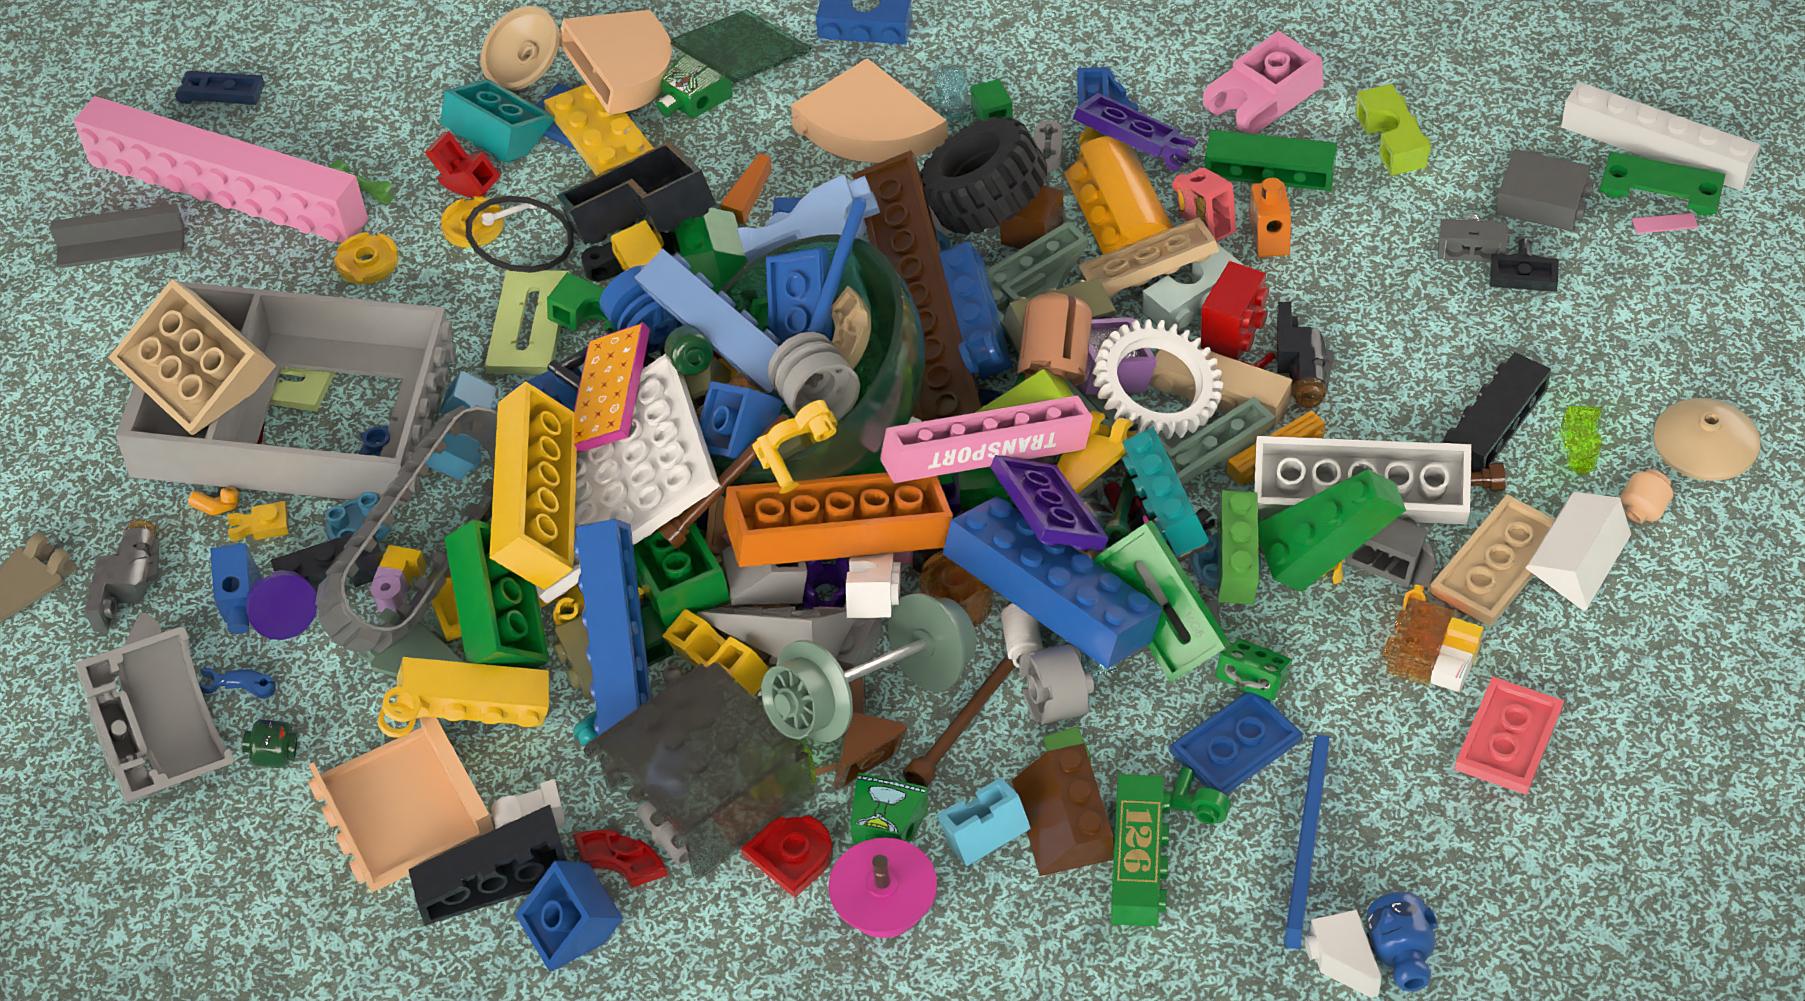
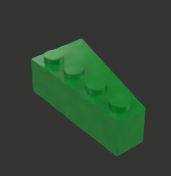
M1367 469L1258 522V538L1273 580L1297 591H1304L1403 514L1406 508L1396 483Z

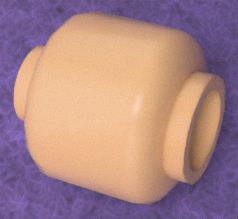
M1652 469L1634 473L1619 497L1625 509V515L1636 523L1658 521L1674 496L1673 490L1670 487V480L1662 473Z

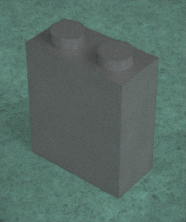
M1514 149L1498 193L1496 215L1573 231L1576 220L1582 221L1585 214L1587 202L1583 201V198L1590 199L1594 180L1589 179L1591 165Z

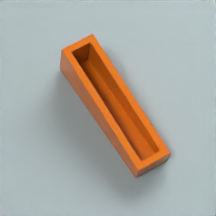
M759 153L720 203L721 210L734 212L736 221L745 224L772 170L770 156Z

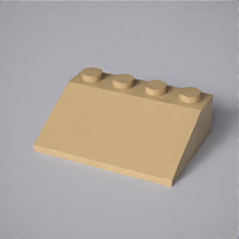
M174 279L170 280L108 357L192 435L253 394L276 367V364L201 297Z

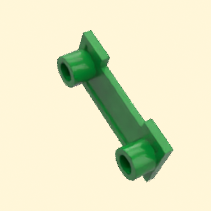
M1610 152L1599 191L1609 197L1620 198L1623 196L1628 197L1630 188L1689 199L1687 209H1692L1699 215L1709 216L1717 213L1726 174Z

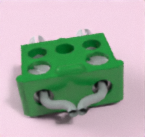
M1238 638L1227 651H1221L1215 677L1235 685L1246 692L1257 694L1269 700H1276L1278 691L1287 682L1294 657L1291 653L1288 655V652H1284L1281 655L1268 648L1261 647L1259 640L1255 641V638L1249 641Z

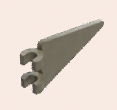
M39 531L29 538L25 549L22 547L16 548L0 569V623L62 586V578L68 577L78 568L75 563L69 560L71 555L62 548L55 551L47 543L49 539ZM50 557L47 566L41 562Z

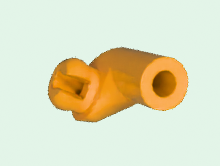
M226 487L221 489L220 497L212 498L199 491H194L189 496L188 504L208 515L215 516L235 510L240 503L238 499L239 492L234 487Z

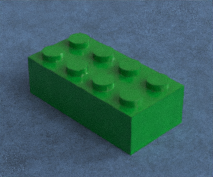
M694 523L688 528L690 532L686 535L687 540L678 549L657 529L650 536L643 538L633 545L637 580L665 628L671 626L684 609L696 615L699 611L710 609L730 600L723 570Z
M473 519L445 536L466 663L538 669L550 662L536 585L489 558L491 524Z

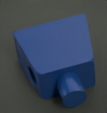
M246 543L210 548L215 604L223 620L227 623L228 632L232 634L246 633L249 631V619L245 610L246 598L254 583L261 578V573Z

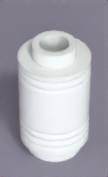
M1013 603L1004 608L1001 612V622L1008 659H1012L1014 666L1019 668L1022 654L1043 649L1038 620Z

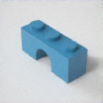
M460 371L446 389L440 413L445 415L460 406L472 408L476 405L495 411L497 403L493 399L497 388L468 373ZM449 433L443 438L447 445L441 454L433 452L426 461L427 466L452 478L461 480L469 470L474 472L478 467L482 457L478 450L482 445L466 434L453 436Z

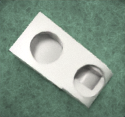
M555 779L540 783L541 789L519 796H505L495 801L491 806L495 828L504 826L549 804L551 805L557 828L566 826Z

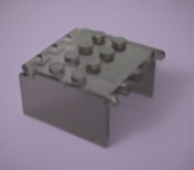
M718 662L712 663L707 668L701 663L593 739L583 749V752L589 758H593L597 754L599 755L606 787L610 792L629 780L634 786L627 792V798L632 803H635L645 797L657 809L651 815L650 822L655 827H658L668 820L678 831L672 837L671 843L677 849L686 845L692 877L697 882L740 851L748 841L771 821L782 816L786 817L814 796L809 755L804 750L801 752L803 745L797 739L789 738L782 734L769 719L765 708L762 705H758V701L740 683L735 682V679Z

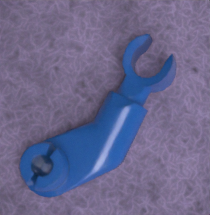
M208 667L200 669L202 676L214 679V682L208 686L199 683L200 689L204 694H211L219 686H225V689L242 688L258 698L267 699L276 690V683L271 676L261 674L253 669L225 671V674H217Z

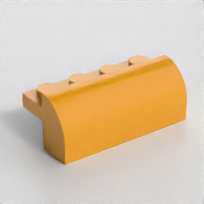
M1111 136L1098 137L1080 146L1083 157L1066 170L1064 174L1103 255L1173 227L1131 146Z

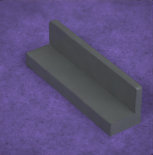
M177 204L53 220L50 226L57 245L56 264L58 268L160 255L184 250V222Z

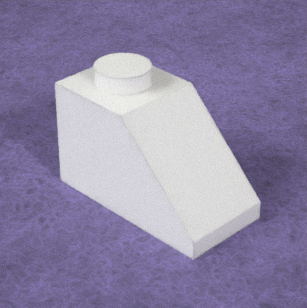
M1357 910L1312 919L1310 934L1305 936V946L1310 960H1317L1321 973L1370 998L1379 996L1381 975Z

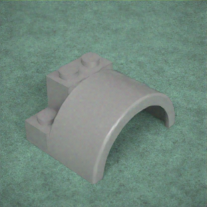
M183 626L75 663L76 672L88 701L86 709L111 776L115 775L126 805L160 793L164 788L225 767L234 762L231 750L223 743L207 708L194 670L189 649V638ZM116 677L121 689L119 692H116V683L114 681ZM148 762L151 771L146 769V767L144 766L145 763Z

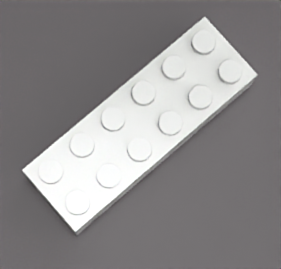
M1257 436L1254 492H1258V516H1273L1369 469L1396 483L1406 511L1397 517L1398 519L1411 518L1419 523L1467 524L1470 514L1471 444Z

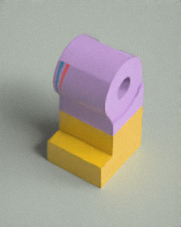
M388 545L370 588L372 597L376 601V607L380 612L388 608L397 613L396 609L400 603H406L407 601L405 594L413 577L424 576L427 566L421 550Z

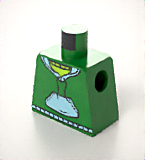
M858 773L850 821L852 842L859 844L876 838H894L910 843L929 809L927 787Z

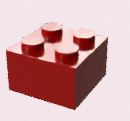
M1231 261L1227 263L1202 305V349L1209 347L1211 352L1237 361L1244 351H1250L1254 342L1255 331L1263 329L1268 316V311L1264 310V305L1269 295V288L1266 287L1265 272Z

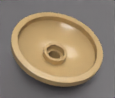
M536 6L519 7L501 17L489 31L481 50V68L486 79L497 83L509 91L526 88L538 81L549 70L558 51L560 34L555 19L547 11Z
M1711 398L1686 399L1669 406L1658 417L1653 432L1655 448L1663 461L1677 472L1699 480L1719 481L1736 477L1747 471L1754 464L1760 450V435L1754 422L1737 407Z

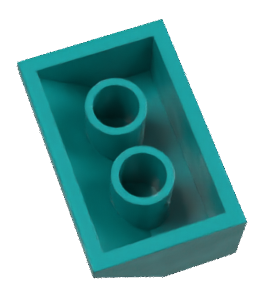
M485 79L445 90L440 124L450 129L453 134L471 141L475 147L495 155L496 159L503 162H511L514 159L529 154L552 124L554 116L497 83Z

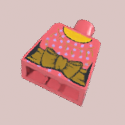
M1199 168L1187 175L1180 174L1174 179L1172 188L1178 193L1179 213L1187 222L1200 217L1216 239V242L1236 232L1234 193L1231 182L1206 168Z

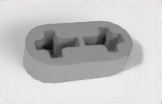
M1043 121L1035 128L1034 141L1044 157L1045 153H1051L1050 158L1046 159L1047 172H1053L1061 165L1063 129L1055 121ZM1046 134H1052L1051 140H1045Z

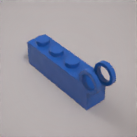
M970 241L940 252L941 263L963 340L959 343V351L970 374L977 372L982 379H986L1013 368L983 258Z

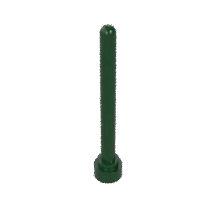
M1128 471L1125 473L1113 520L1107 522L1103 527V531L1108 536V541L1105 545L1106 549L1131 533L1127 520L1136 489L1132 479L1137 477V474L1130 476Z

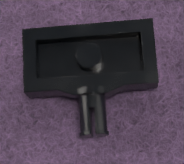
M1525 238L1520 239L1518 242V253L1491 255L1489 287L1557 292L1559 259L1542 258L1532 254V241L1527 239L1525 248Z

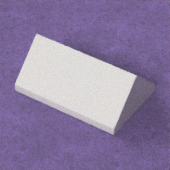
M1573 492L1527 564L1526 569L1580 609L1586 610L1631 536L1621 499L1619 497Z

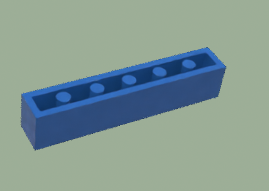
M615 518L576 527L577 538L574 542V548L577 557L580 559L581 574H579L578 583L584 595L585 603L582 619L585 628L588 630L589 645L586 648V654L590 665H592L593 680L591 681L590 690L593 699L596 701L597 716L594 722L596 733L600 737V742L611 745H621L656 738L631 524Z

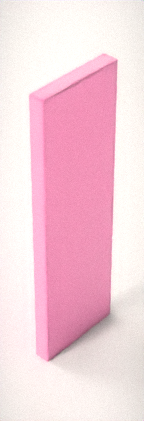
M1694 213L1632 218L1636 234L1698 228Z

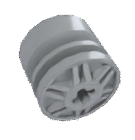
M816 332L799 333L782 343L775 350L769 361L768 377L770 383L785 401V404L794 416L807 404L817 400H824L828 409L833 412L838 421L852 409L858 399L860 383L857 374L842 357V354L836 349L835 345L823 334Z

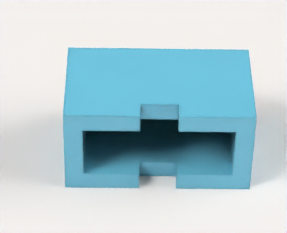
M1002 777L976 791L977 798L966 804L961 800L937 814L950 849L966 867L1031 829L1019 795Z

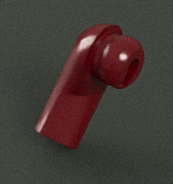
M1117 482L1108 483L1103 489L1114 513L1121 487ZM1139 495L1133 497L1128 518L1134 511L1140 508L1146 510L1142 503L1143 500L1147 499L1146 497L1140 498Z

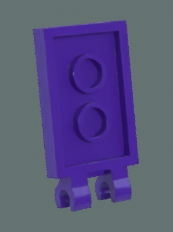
M1096 93L1078 106L1073 116L1074 120L1156 158L1162 156L1166 166L1173 171H1179L1182 168L1183 164L1180 162L1188 163L1192 159V156L1187 154L1188 148L1184 145L1194 148L1198 144L1195 138L1181 135L1180 130L1099 93ZM1174 153H1175L1176 158H1177L1180 162H1177V161L1174 159Z

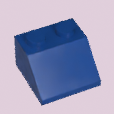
M711 381L699 419L709 454L735 461L780 415L783 400L750 388ZM759 458L750 465L763 468Z
M554 861L515 914L549 971H554L603 945L623 920L621 913L590 864L568 861Z

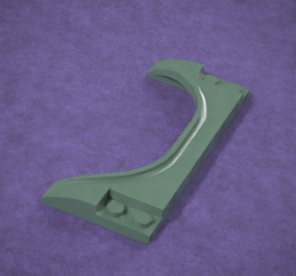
M1070 220L986 270L1006 342L1018 354L1019 352L1003 323L1009 304L1019 297L1029 298L1040 295L1050 288L1060 289L1071 269L1089 244V239ZM1066 380L1065 382L1073 395L1080 397L1089 413L1093 410L1104 413L1105 418L1100 424L1107 425L1112 430V426L1116 421L1114 416L1117 409L1106 410L1104 408L1108 399H1099L1094 394L1085 395L1080 385L1072 387L1073 380ZM1252 397L1213 423L1198 427L1193 434L1187 430L1184 437L1180 438L1174 431L1171 439H1166L1163 431L1160 430L1158 436L1181 484L1184 485L1215 464L1221 469L1227 466L1228 459L1255 444L1257 436H1263L1276 422V417L1255 397ZM1135 423L1127 431L1138 434V424Z

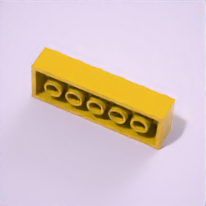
M525 381L498 402L489 558L541 589L546 590L571 572L574 566L577 447L574 446V412Z

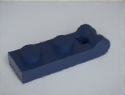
M186 71L181 80L182 85L178 87L175 93V98L178 102L190 104L192 101L256 105L265 83L262 75Z

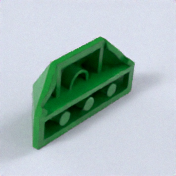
M709 208V212L701 217H690L680 222V226L673 230L672 234L678 254L691 266L689 271L694 275L698 272L702 273L713 284L711 290L716 294L720 291L728 294L729 288L737 280L748 259L744 254L737 231L738 224L734 212Z

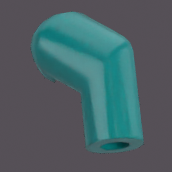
M597 710L585 716L573 729L575 739H579L582 746H590L598 740L594 725Z

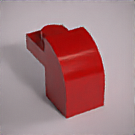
M450 131L443 132L424 152L440 172L436 179L447 190L467 198L483 196L501 177L483 152L468 155Z

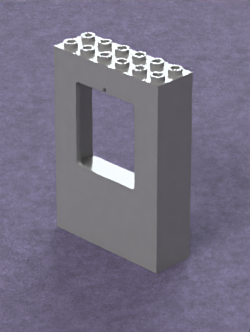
M177 281L201 297L276 364V367L253 394L194 435L185 430L146 392L134 383L116 432V438L129 477L354 500L365 492H373L381 500L380 496L398 476V471L415 452V448L425 434L435 425L434 415L440 413L442 406L441 390L442 388H447L449 381L448 365L449 363H454L456 356V345L451 343L452 322L447 321L445 308ZM287 367L402 379L392 414V421H390L388 427L390 440L383 446L381 455L370 456L257 444L281 369ZM416 476L408 486L412 493L418 492L420 477ZM411 497L407 502L398 500L396 504L409 505Z

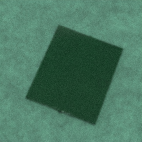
M747 9L674 37L670 41L672 46L733 83H738L808 54L811 51V47Z

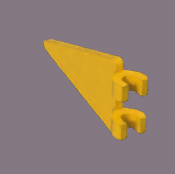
M1094 410L1090 412L1093 420L1086 448L1084 450L1063 453L1057 464L1077 494L1127 453L1122 441L1137 434L1127 431L1132 426L1131 420L1120 417L1114 422L1111 430L1109 426L1100 424L1105 418L1104 413Z

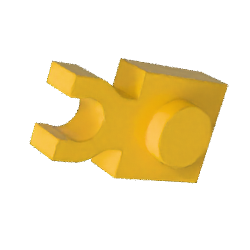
M285 501L251 507V514H227L230 527L240 525L237 528L228 529L231 542L241 540L250 534H253L255 540L289 534L288 508Z

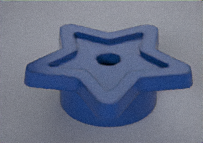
M376 426L368 429L366 432H362L360 437L364 445L358 454L380 456L383 446L390 440L388 426Z

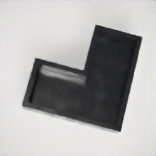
M670 141L556 195L568 223L585 245L588 243H599L607 238V234L617 229L625 230L632 227L636 223L635 220L642 217L658 233L661 231L670 232L678 228L680 222L690 217H701L709 212V208L716 205L702 170Z

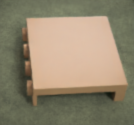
M436 717L419 718L421 728L322 774L319 773L314 762L309 764L314 777L308 781L316 801L325 800L327 806L321 809L330 828L338 826L341 833L335 835L344 856L349 853L352 854L354 861L349 863L358 884L365 881L371 893L408 876V869L494 830L488 810Z

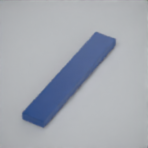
M1317 734L1314 737L1286 925V948L1299 950L1328 758L1330 736Z

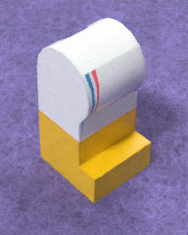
M1451 618L1447 634L1432 672L1431 684L1461 692L1480 650L1484 627Z

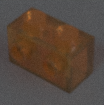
M1412 598L1407 611L1402 609L1399 611L1394 630L1398 631L1395 638L1389 636L1383 651V658L1388 659L1386 673L1429 686L1436 660L1447 634L1448 625L1454 616V610Z

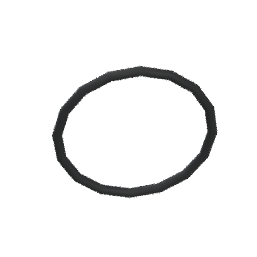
M508 195L489 199L475 207L466 220V238L474 252L490 264L509 271L533 273L551 269L566 260L574 247L573 229L565 216L549 204L530 197ZM505 202L528 203L547 210L560 220L567 231L568 245L561 256L549 263L535 266L511 265L491 257L478 246L472 236V222L479 212L491 205Z

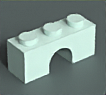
M1217 243L1219 252L1211 254V257L1205 261L1192 263L1193 284L1178 283L1167 275L1143 291V313L1157 325L1159 321L1164 320L1165 331H1169L1175 323L1177 324V329L1184 328L1189 325L1193 318L1202 313V305L1227 263L1231 261L1241 265L1244 264Z

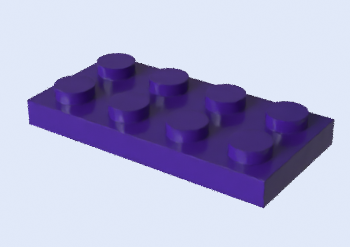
M994 456L990 468L1040 542L1050 546L1057 544L1071 545L1076 549L1084 551L1089 548L1104 550L1108 536L1057 465Z

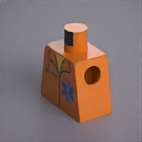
M1267 178L1263 183L1252 185L1250 194L1249 219L1258 258L1290 255L1291 210L1285 184L1277 178ZM1273 220L1275 232H1271L1266 228L1267 224Z

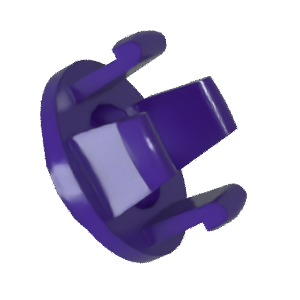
M844 557L837 558L835 564H822L821 560L805 561L807 576L802 604L809 610H813L814 607L843 608L846 603L847 572H850L849 561ZM822 584H832L839 590L833 594L832 600L824 601L819 599L815 589Z

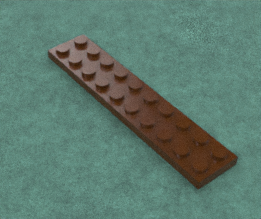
M910 150L855 172L852 176L854 180L863 176L866 177L880 210V213L864 218L914 418L924 422L975 413L983 408L975 374L969 373L959 351V343L963 340L939 255L941 248L928 200L923 189L924 186L916 156Z

